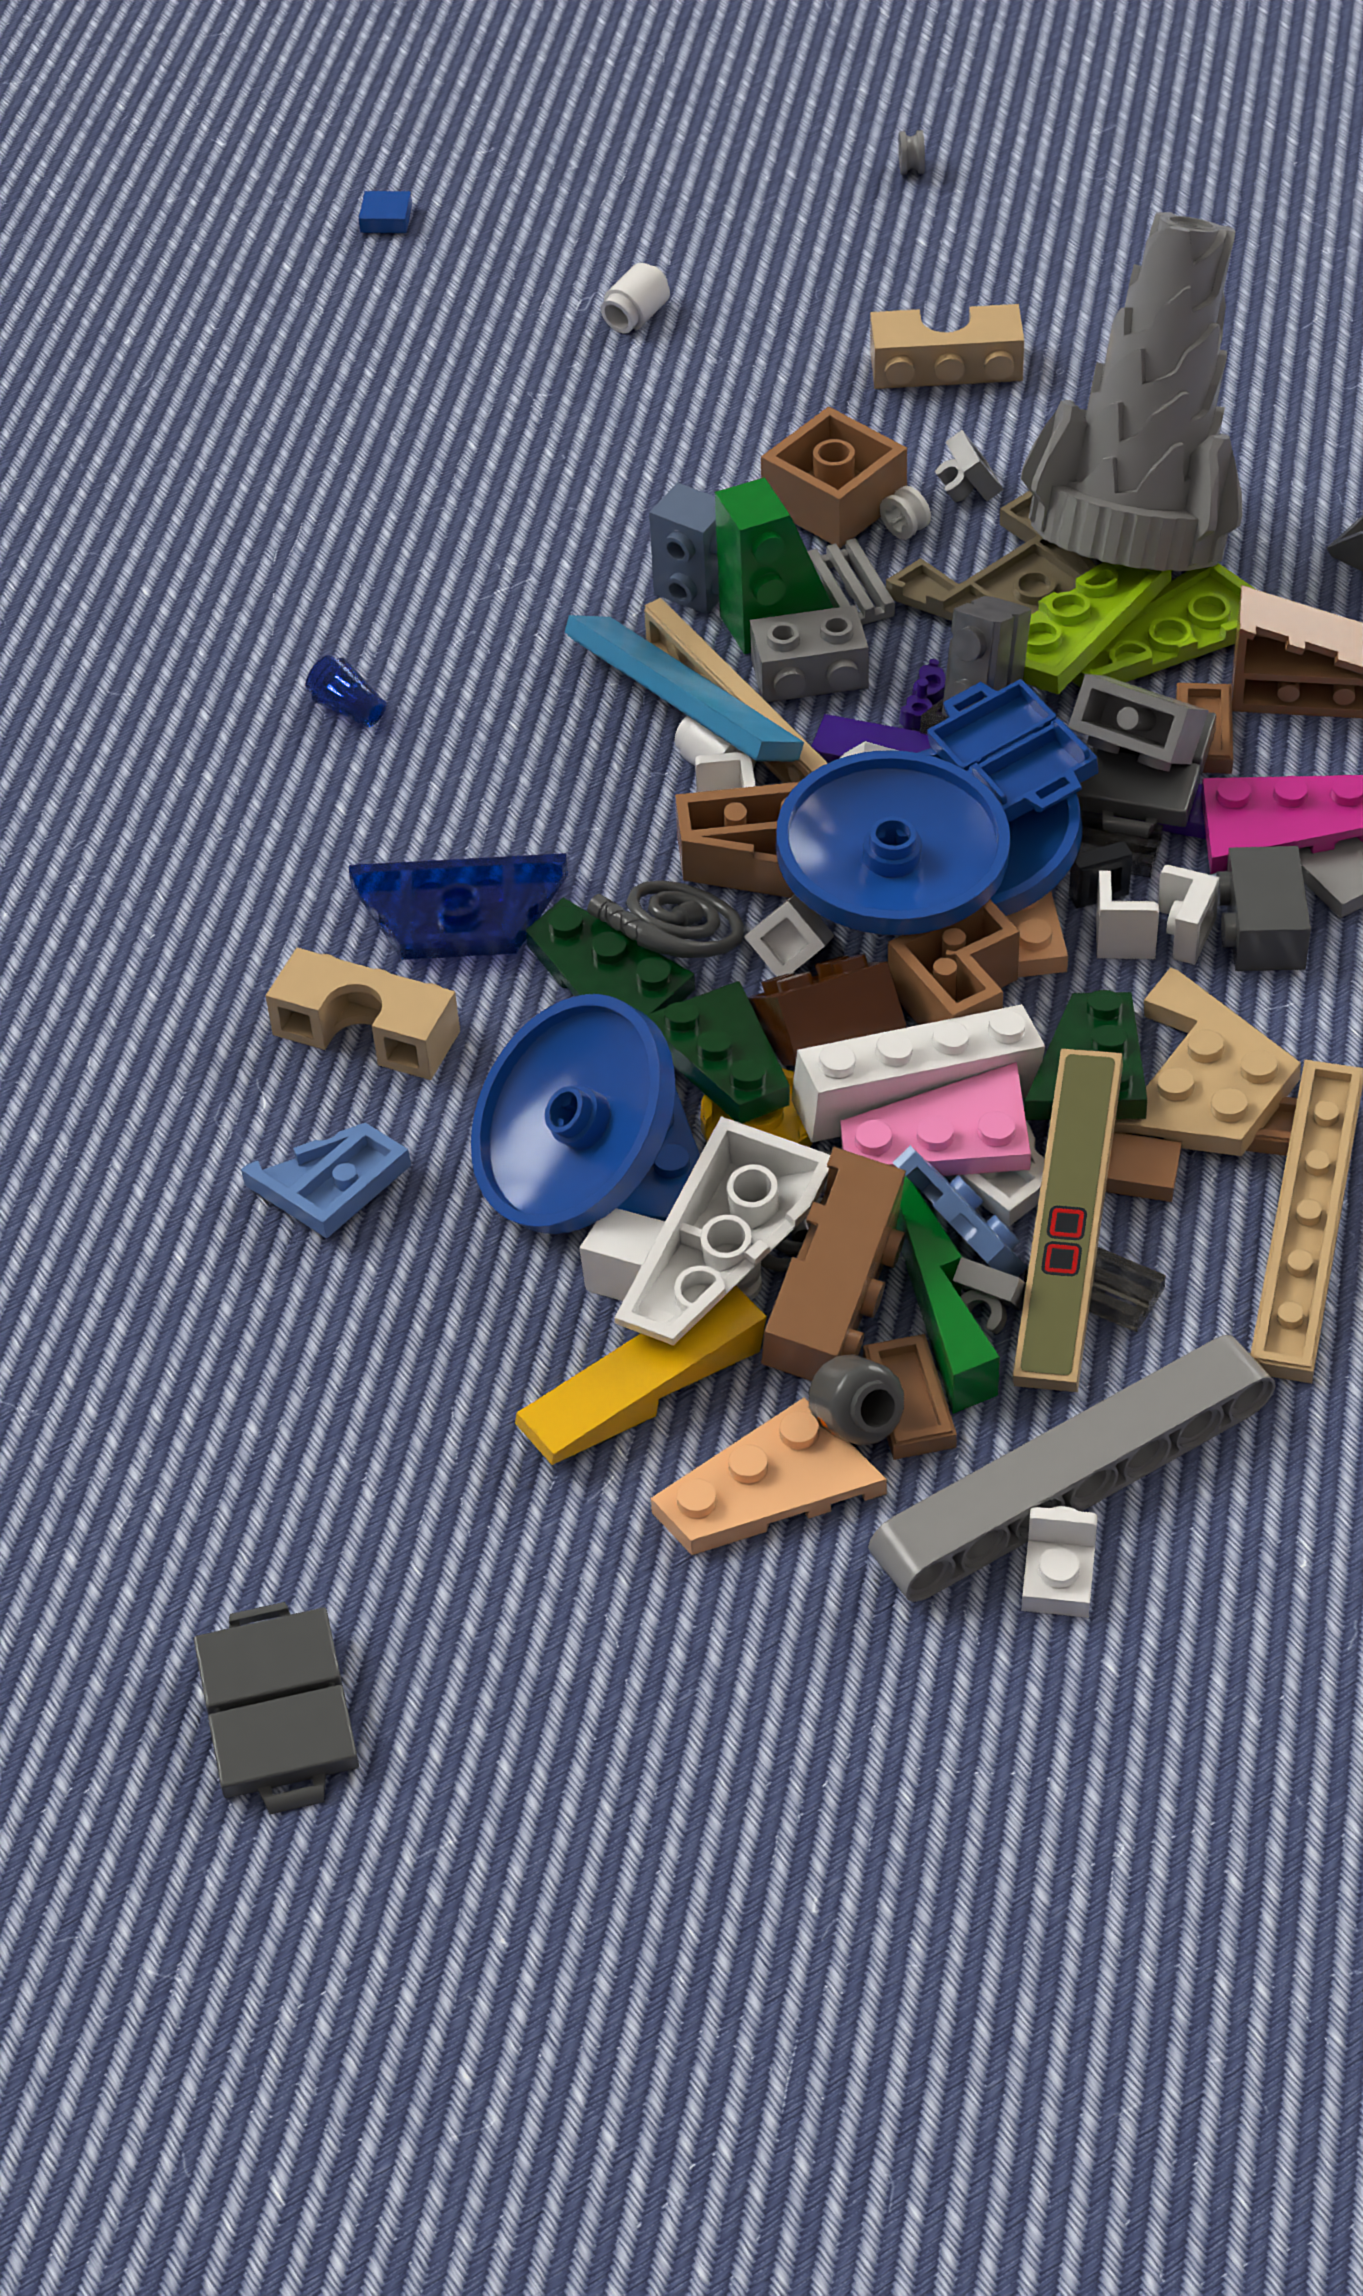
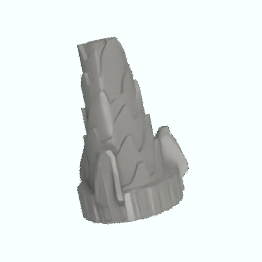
M1171 212L1155 214L1149 237L1146 241L1142 265L1134 264L1125 307L1118 311L1113 320L1105 364L1096 362L1087 410L1079 409L1078 405H1075L1071 400L1060 401L1056 412L1045 424L1022 467L1021 480L1033 494L1028 518L1031 520V526L1048 542L1088 558L1140 569L1190 571L1212 567L1222 561L1228 533L1239 527L1242 520V492L1230 437L1226 434H1220L1225 407L1217 406L1227 359V351L1220 350L1226 309L1224 286L1236 232L1230 226H1221L1193 217L1177 216Z

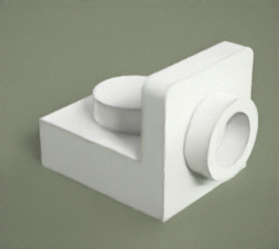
M1165 865L1160 874L1158 905L1160 912L1169 914L1166 931L1168 934L1174 935L1173 959L1195 965L1217 917L1219 877L1172 865Z
M1065 1506L1031 1508L1021 1611L1089 1618L1098 1518L1095 1513L1081 1512Z

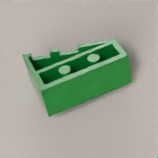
M765 477L715 492L720 617L744 655L751 653L750 620L834 608L791 515Z

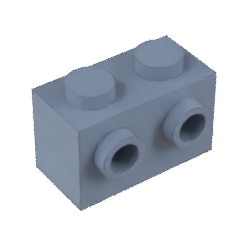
M677 483L649 512L654 594L707 615L719 602L715 496Z

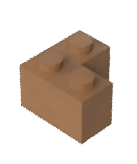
M990 899L978 911L953 925L926 933L901 935L888 941V965L900 1005L918 1025L1002 1009L1003 991L1001 988L1018 980L1020 931Z

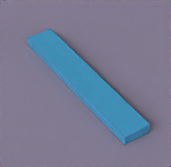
M569 615L565 628V633L568 634V637L755 761L794 762L799 760L804 745L802 740L612 617Z

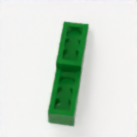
M905 1177L897 1230L906 1233L901 1251L951 1411L954 1414L998 1396L1000 1356L961 1299V1287L952 1281L961 1260V1254L915 1185Z

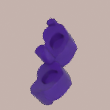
M930 659L929 664L923 665L919 669L918 679L913 684L912 695L906 698V705L900 709L899 723L903 725L904 729H922L932 724L934 715L933 705L944 698L946 681L945 673L939 667L937 659Z

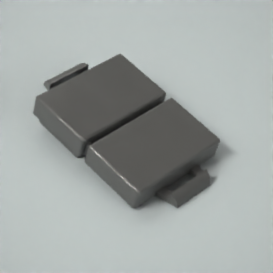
M1208 712L1191 765L1172 764L1170 771L1156 769L1137 762L1139 752L1120 747L1118 754L1095 747L1091 748L1090 750L1097 756L1099 772L1080 783L1082 790L1076 793L1080 810L1103 814V831L1141 838H1148L1158 823L1186 827L1200 783V775L1203 773L1216 731V714Z
M281 1602L231 1613L229 1616V1629L194 1637L224 1798H231L258 1791L270 1815L323 1803L325 1800L327 1775L359 1768L327 1609L323 1607L290 1614L286 1603ZM313 1779L314 1786L273 1795L272 1788Z

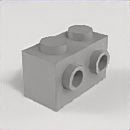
M856 605L750 620L751 661L760 695L766 702L869 688V647Z
M1085 674L1068 727L1089 735L1086 744L1115 754L1119 753L1120 747L1139 752L1137 762L1156 769L1170 771L1172 764L1191 765L1209 710L1108 676Z

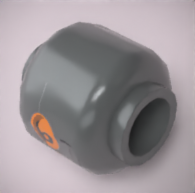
M854 1354L836 1356L824 1363L814 1375L808 1392L809 1409L811 1414L817 1419L818 1425L832 1435L857 1445L878 1443L888 1437L899 1424L904 1410V1390L899 1378L887 1366Z

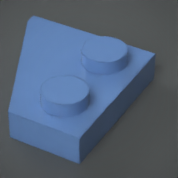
M362 1123L342 1130L330 1139L314 1140L294 1147L295 1158L263 1170L259 1161H255L243 1167L241 1172L246 1187L323 1237L328 1238L412 1165L409 1150L369 1124Z
M911 1145L892 1162L897 1168L906 1170L905 1177L933 1203L932 1206L989 1266L1016 1277L1020 1276L1028 1268L1012 1250L1021 1241L995 1214L986 1221L976 1211L984 1201L962 1177L957 1175L949 1182Z

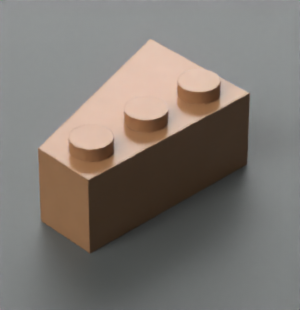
M1241 585L1233 660L1232 711L1363 719V623Z
M799 782L676 794L677 838L683 881L791 898L794 893L784 880L777 861L776 830L780 809L789 793Z
M833 1147L827 1163L829 1170L826 1191L820 1204L812 1203L806 1219L807 1223H810L811 1226L797 1258L792 1257L764 1331L761 1364L810 1381L813 1380L814 1375L821 1366L834 1357L850 1354L859 1355L864 1333L857 1331L863 1315L874 1318L885 1288V1282L878 1280L884 1265L891 1268L895 1267L906 1235L905 1232L897 1230L906 1170L837 1147Z

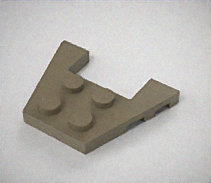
M1029 490L1000 508V525L1026 543L960 584L920 558L886 579V589L894 601L951 621L954 608L971 603V601L983 596H992L1027 606L1032 609L1031 614L1039 610V600L1053 592L1061 593L1076 588V578L1096 567V565L1090 558L1060 548L1058 545L1043 539L1031 526V520L1028 518L1033 496Z

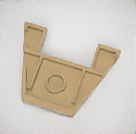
M1170 967L1144 999V1017L1188 1033V1035L1146 1086V1119H1115L1114 1132L1162 1137L1164 1140L1182 1142L1181 1148L1242 1156L1253 1142L1257 1131L1260 1128L1263 1129L1277 1111L1280 1101L1287 1097L1299 1082L1301 1062L1180 971Z

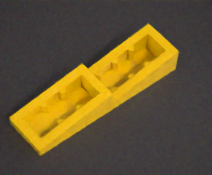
M736 1285L674 1346L640 1333L518 1411L515 1424L550 1464L554 1465L656 1417L660 1398L760 1352L767 1316Z

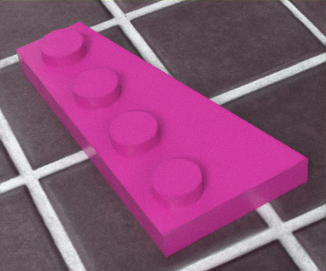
M1363 775L1203 778L1201 798L1210 874L1217 873V871H1226L1228 850L1232 847L1298 846L1299 848L1309 847L1312 854L1334 850L1335 844L1344 839L1357 837L1363 842Z

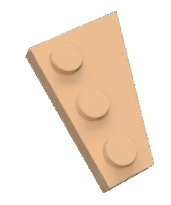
M804 1397L651 1498L652 1514L691 1555H695L765 1533L770 1523L805 1512L809 1519L831 1512V1504L862 1495L864 1501L886 1495L887 1479L850 1442L832 1435L819 1426L817 1419L811 1414L809 1401Z

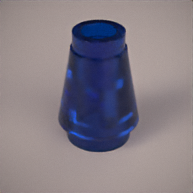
M332 655L324 656L315 663L307 676L305 687L311 693L313 702L361 723L365 727L375 725L385 712L386 701L379 697V694L345 658L336 659Z

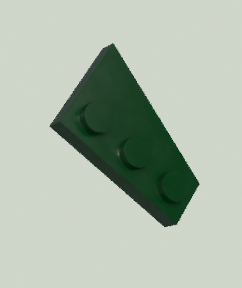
M565 898L558 901L526 929L527 946L558 984L562 988H568L574 996L585 994L611 996L647 1015L664 1009L670 1004L683 1002L695 991L694 973L660 953L638 946L636 940H631L623 935L621 931L615 930L607 925L605 921L602 922Z
M740 981L683 1002L670 1004L664 1009L647 1014L666 1039L674 1067L734 1121L743 1124L789 1106L790 1085Z
M1098 990L1092 993H1072L1025 1099V1119L1051 1120L1061 1049L1122 1053L1123 1068L1116 1119H1146L1147 1093L1132 993L1113 992L1110 990Z

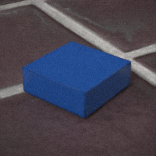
M364 191L358 218L360 232L407 233L412 209L411 191Z

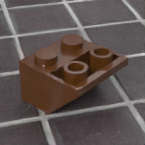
M865 954L853 957L844 955L815 965L818 975L812 976L811 972L795 975V972L765 980L761 982L764 992L747 997L770 1045L782 1065L795 1066L798 1049L907 1028L888 962H867Z

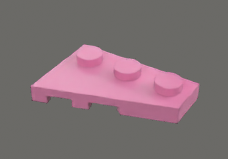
M1017 1062L840 1121L843 1150L894 1167L896 1166L892 1162L910 1145L943 1176L1030 1170L1031 1151Z

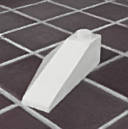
M721 1116L615 1315V1324L674 1346L808 1216L812 1203L817 1201L827 1181L829 1170L827 1163L830 1155Z

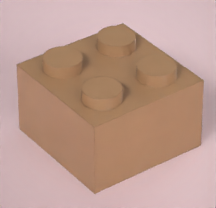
M828 406L761 456V478H766L791 515L794 524L831 544L836 543L841 548L846 544V540L853 539L881 517L880 504L883 499L894 495L899 488L907 486V447Z

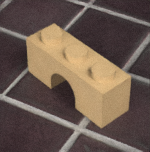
M1019 304L969 307V323L964 328L953 332H938L926 327L921 321L920 309L870 312V354L874 389L1023 381L1024 334Z
M297 947L265 995L274 1036L325 1050L334 1035L341 1029L354 1024L372 1025L379 1066L432 1080L460 1033L455 991L442 988L433 983L419 982L391 974L382 969L365 967L337 959L332 955L319 954Z

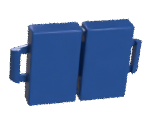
M1022 679L1013 682L999 691L982 682L971 686L944 701V709L949 718L927 730L931 748L943 760L966 770L984 783L1000 802L1008 823L1034 808L1036 812L1040 813L1082 790L1080 783L1099 772L1097 756L1062 720L1056 717V714Z

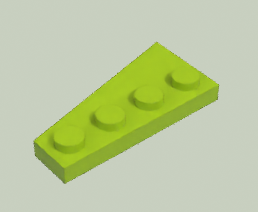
M1102 562L1077 577L1076 588L1061 593L1053 592L1039 600V610L1031 614L1023 681L1040 690L1059 694L1171 582V570L1140 569Z
M1219 563L1212 567L1190 570L1173 579L1072 682L1081 688L1085 674L1108 676L1126 683L1235 644L1241 585L1255 588Z

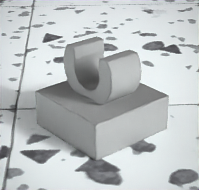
M963 430L946 441L955 459L943 462L935 470V473L946 485L944 489L955 503L968 497L974 487L986 501H989L1004 490L986 458Z
M961 1257L952 1281L967 1291L961 1295V1299L970 1313L978 1304H989L991 1315L987 1320L986 1329L998 1334L1005 1326L1007 1320V1312L1004 1305L1022 1311L1026 1283L1019 1277Z

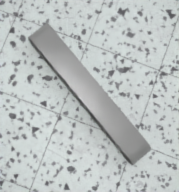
M1222 1335L893 1516L875 1531L870 1539L868 1549L907 1600L917 1602L927 1599L1027 1543L1031 1508L1065 1506L1081 1512L1255 1414L1273 1395L1276 1387L1275 1380L1232 1335Z

